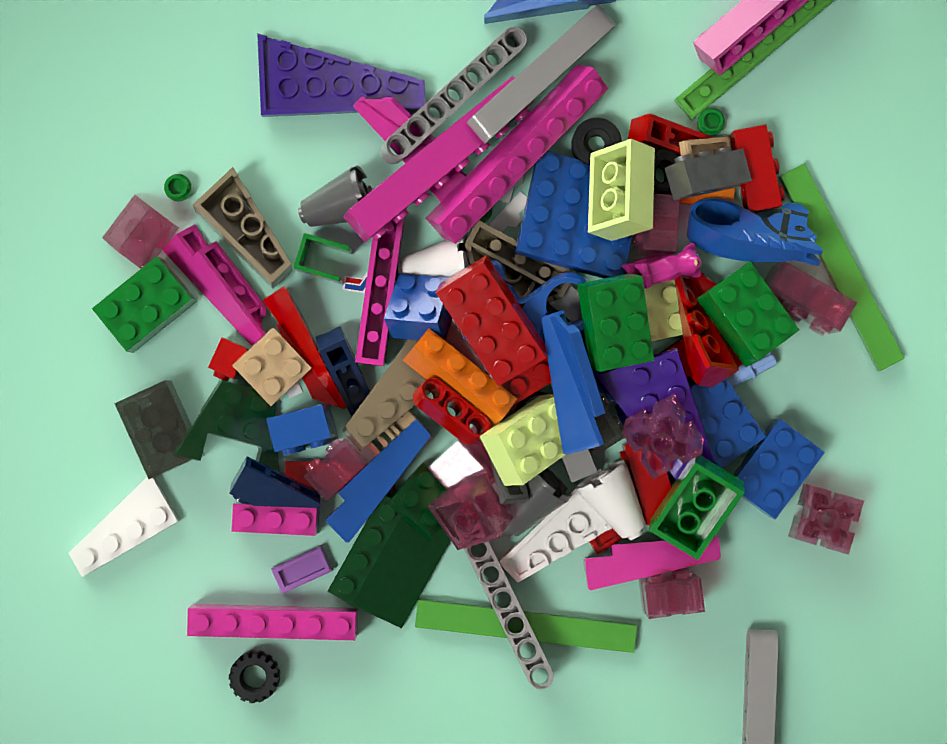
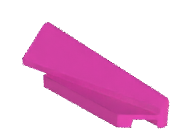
M361 97L353 105L384 141L412 117L394 97H383L382 99H365V97ZM411 125L409 127L411 134L420 137L419 128ZM430 134L403 159V162L407 163L436 138ZM391 143L389 146L397 155H401L400 147L397 144ZM453 169L447 174L450 179L439 189L433 186L429 190L441 202L467 174Z
M195 224L177 233L163 248L164 253L250 345H254L265 335V331L262 330V319L266 315L265 304L217 241L207 246Z
M719 536L712 539L698 560L667 541L611 545V556L585 558L584 569L588 589L595 590L707 563L721 558Z

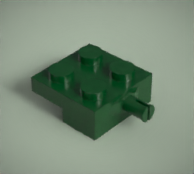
M423 462L413 471L387 503L428 541L434 537L464 500L449 484V481L457 474L456 469L451 471L453 469L451 465H448L444 472L438 475Z

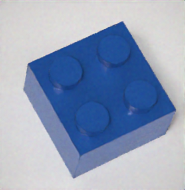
M398 274L384 316L392 338L419 340L427 329L430 328L442 339L446 340L452 317L435 292L439 284L450 277Z

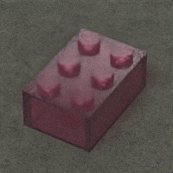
M779 262L773 265L764 280L792 320L800 322L802 319L810 324V330L822 336L825 333L841 332L857 304L853 299L788 262Z

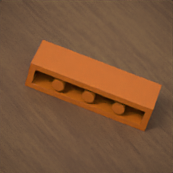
M430 328L427 329L403 359L406 364L426 380L436 378L442 381L489 419L490 429L505 417L517 400L515 396L501 385L498 386L494 379Z

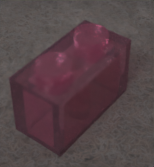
M337 438L325 449L329 454L322 460L317 457L305 468L308 473L304 478L326 502L369 463L347 438L342 441Z

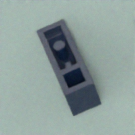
M341 326L315 338L319 352L352 417L370 393V389L358 363L355 362L356 358Z
M246 456L234 477L229 492L238 502L243 504L249 503L253 506L318 508L320 504V492Z

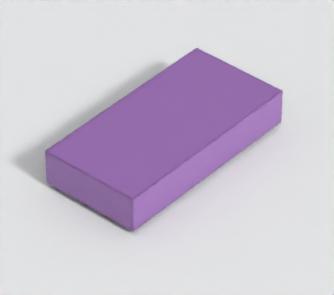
M321 545L271 568L283 594L332 572L333 568Z

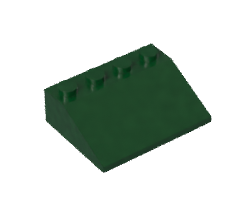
M386 494L367 519L327 592L402 629L453 538L455 531L443 525L434 537L428 541L387 504L392 496Z

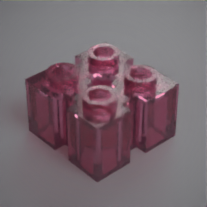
M654 194L653 229L633 235V248H637V255H672L677 252V225L680 200L674 201L672 195Z
M675 394L655 403L651 414L648 415L644 409L625 419L622 435L634 452L642 450L641 462L653 479L672 470L674 460L679 458L683 464L703 453L704 438L693 421L685 423L686 411Z
M803 483L797 505L804 506L801 517L794 515L788 536L817 545L818 539H821L820 546L849 555L855 533L848 530L851 520L859 521L864 501L835 493L833 499H831L832 491ZM826 513V515L830 517L829 523L824 522L823 526V521H821L822 515H825Z
M682 568L672 571L673 575L671 576L657 574L639 579L643 613L649 619L676 614L685 615L705 612L701 578L692 571H689L688 568Z

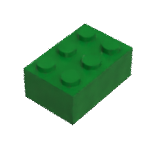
M156 256L91 309L124 350L134 353L194 305L197 300L164 259Z
M751 261L732 272L696 299L744 367L758 362L800 330Z
M630 273L577 284L591 368L602 372L654 361L642 276Z
M695 452L651 517L649 531L698 560L745 493L744 481Z

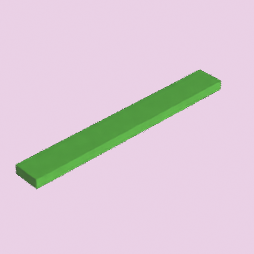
M809 0L719 76L712 69L708 70L676 97L674 101L692 121L834 0Z
M805 163L780 175L779 179L791 203L800 204L809 212L807 227L814 235H817L815 244L823 249L822 254L818 256L877 371H882L905 359Z
M418 599L416 628L507 638L492 607ZM523 611L538 642L634 653L636 624ZM512 617L508 621L509 631L518 633L522 630L523 622L519 617Z

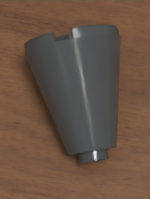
M358 165L351 167L302 200L300 203L301 207L298 208L301 221L304 224L307 223L310 227L347 223L343 217L345 213L372 191V187H367L366 183L362 180L367 178V176Z
M548 468L526 483L529 495L528 501L504 505L497 519L500 523L498 525L499 529L507 536L521 535L564 505L572 497L571 493H565L568 487Z

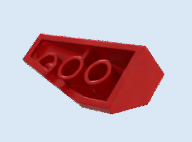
M680 275L675 279L686 359L691 369L690 375L699 386L714 387L739 371L721 333L696 300L702 294L694 278Z

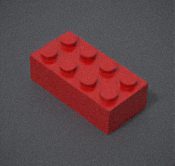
M487 255L439 284L435 293L498 386L547 358L545 342Z

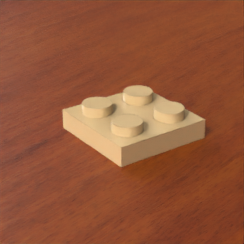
M271 328L232 365L270 406L311 369L274 328Z

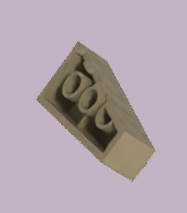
M232 167L193 204L194 210L273 289L292 271V264Z
M417 340L407 341L342 430L360 452L416 406L413 401V393L426 379L406 364L403 359L417 343ZM425 390V393L428 396L431 392Z

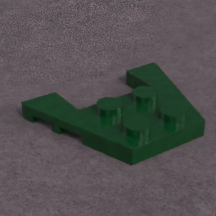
M219 380L201 408L197 419L187 430L188 433L183 441L175 449L174 455L201 461L207 434H212L257 446L256 461L279 472L278 452L274 451L266 420L276 416L275 403L270 406L253 388Z

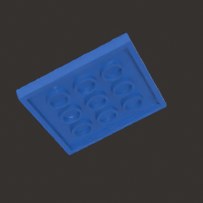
M547 151L534 164L515 254L604 279L625 275V269L622 268V265L627 263L632 235L610 241L588 233L590 165L581 160Z

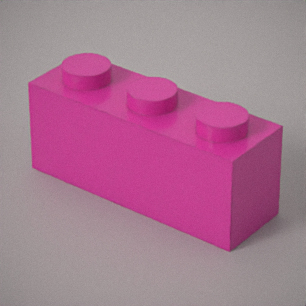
M236 502L233 503L231 532L316 536L319 533L320 506L318 508L270 507Z

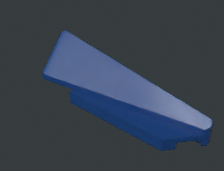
M496 0L490 10L484 15V24L588 9V6L613 3L616 0Z
M563 310L543 316L541 320L562 451L564 454H571L604 445L594 417L605 414V410L581 333L575 325L568 326Z
M417 419L398 434L339 490L338 494L345 501L325 521L345 542L348 543L352 540L430 438V433Z

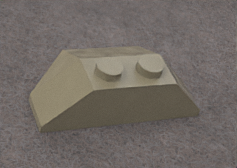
M480 220L474 225L464 244L470 265L486 255L490 260L499 261L505 268V282L514 288L520 298L527 297L557 274L573 272L568 268L515 254L517 246L515 239ZM570 283L556 286L549 293L546 302L563 298Z

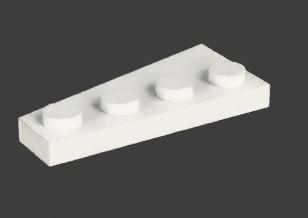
M153 473L147 476L69 552L82 577L180 521Z
M576 487L570 492L572 497L568 502L542 519L499 561L500 565L517 583L560 557L569 554L579 546L595 539L605 531L612 529L579 494Z

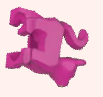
M691 243L686 245L676 256L654 254L622 265V268L626 270L627 274L631 273L642 276L644 289H647L653 284L675 280L680 275L700 277L702 261L699 254L695 252V244Z

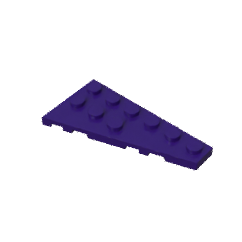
M257 33L262 117L359 113L353 105L361 97H365V99L394 97L406 110H419L426 104L425 82L422 79L393 71L389 72L375 68L372 65L357 63L347 58L312 48L300 47L287 41H279Z
M678 348L655 354L654 361L596 373L597 378L676 480L695 452L715 463Z

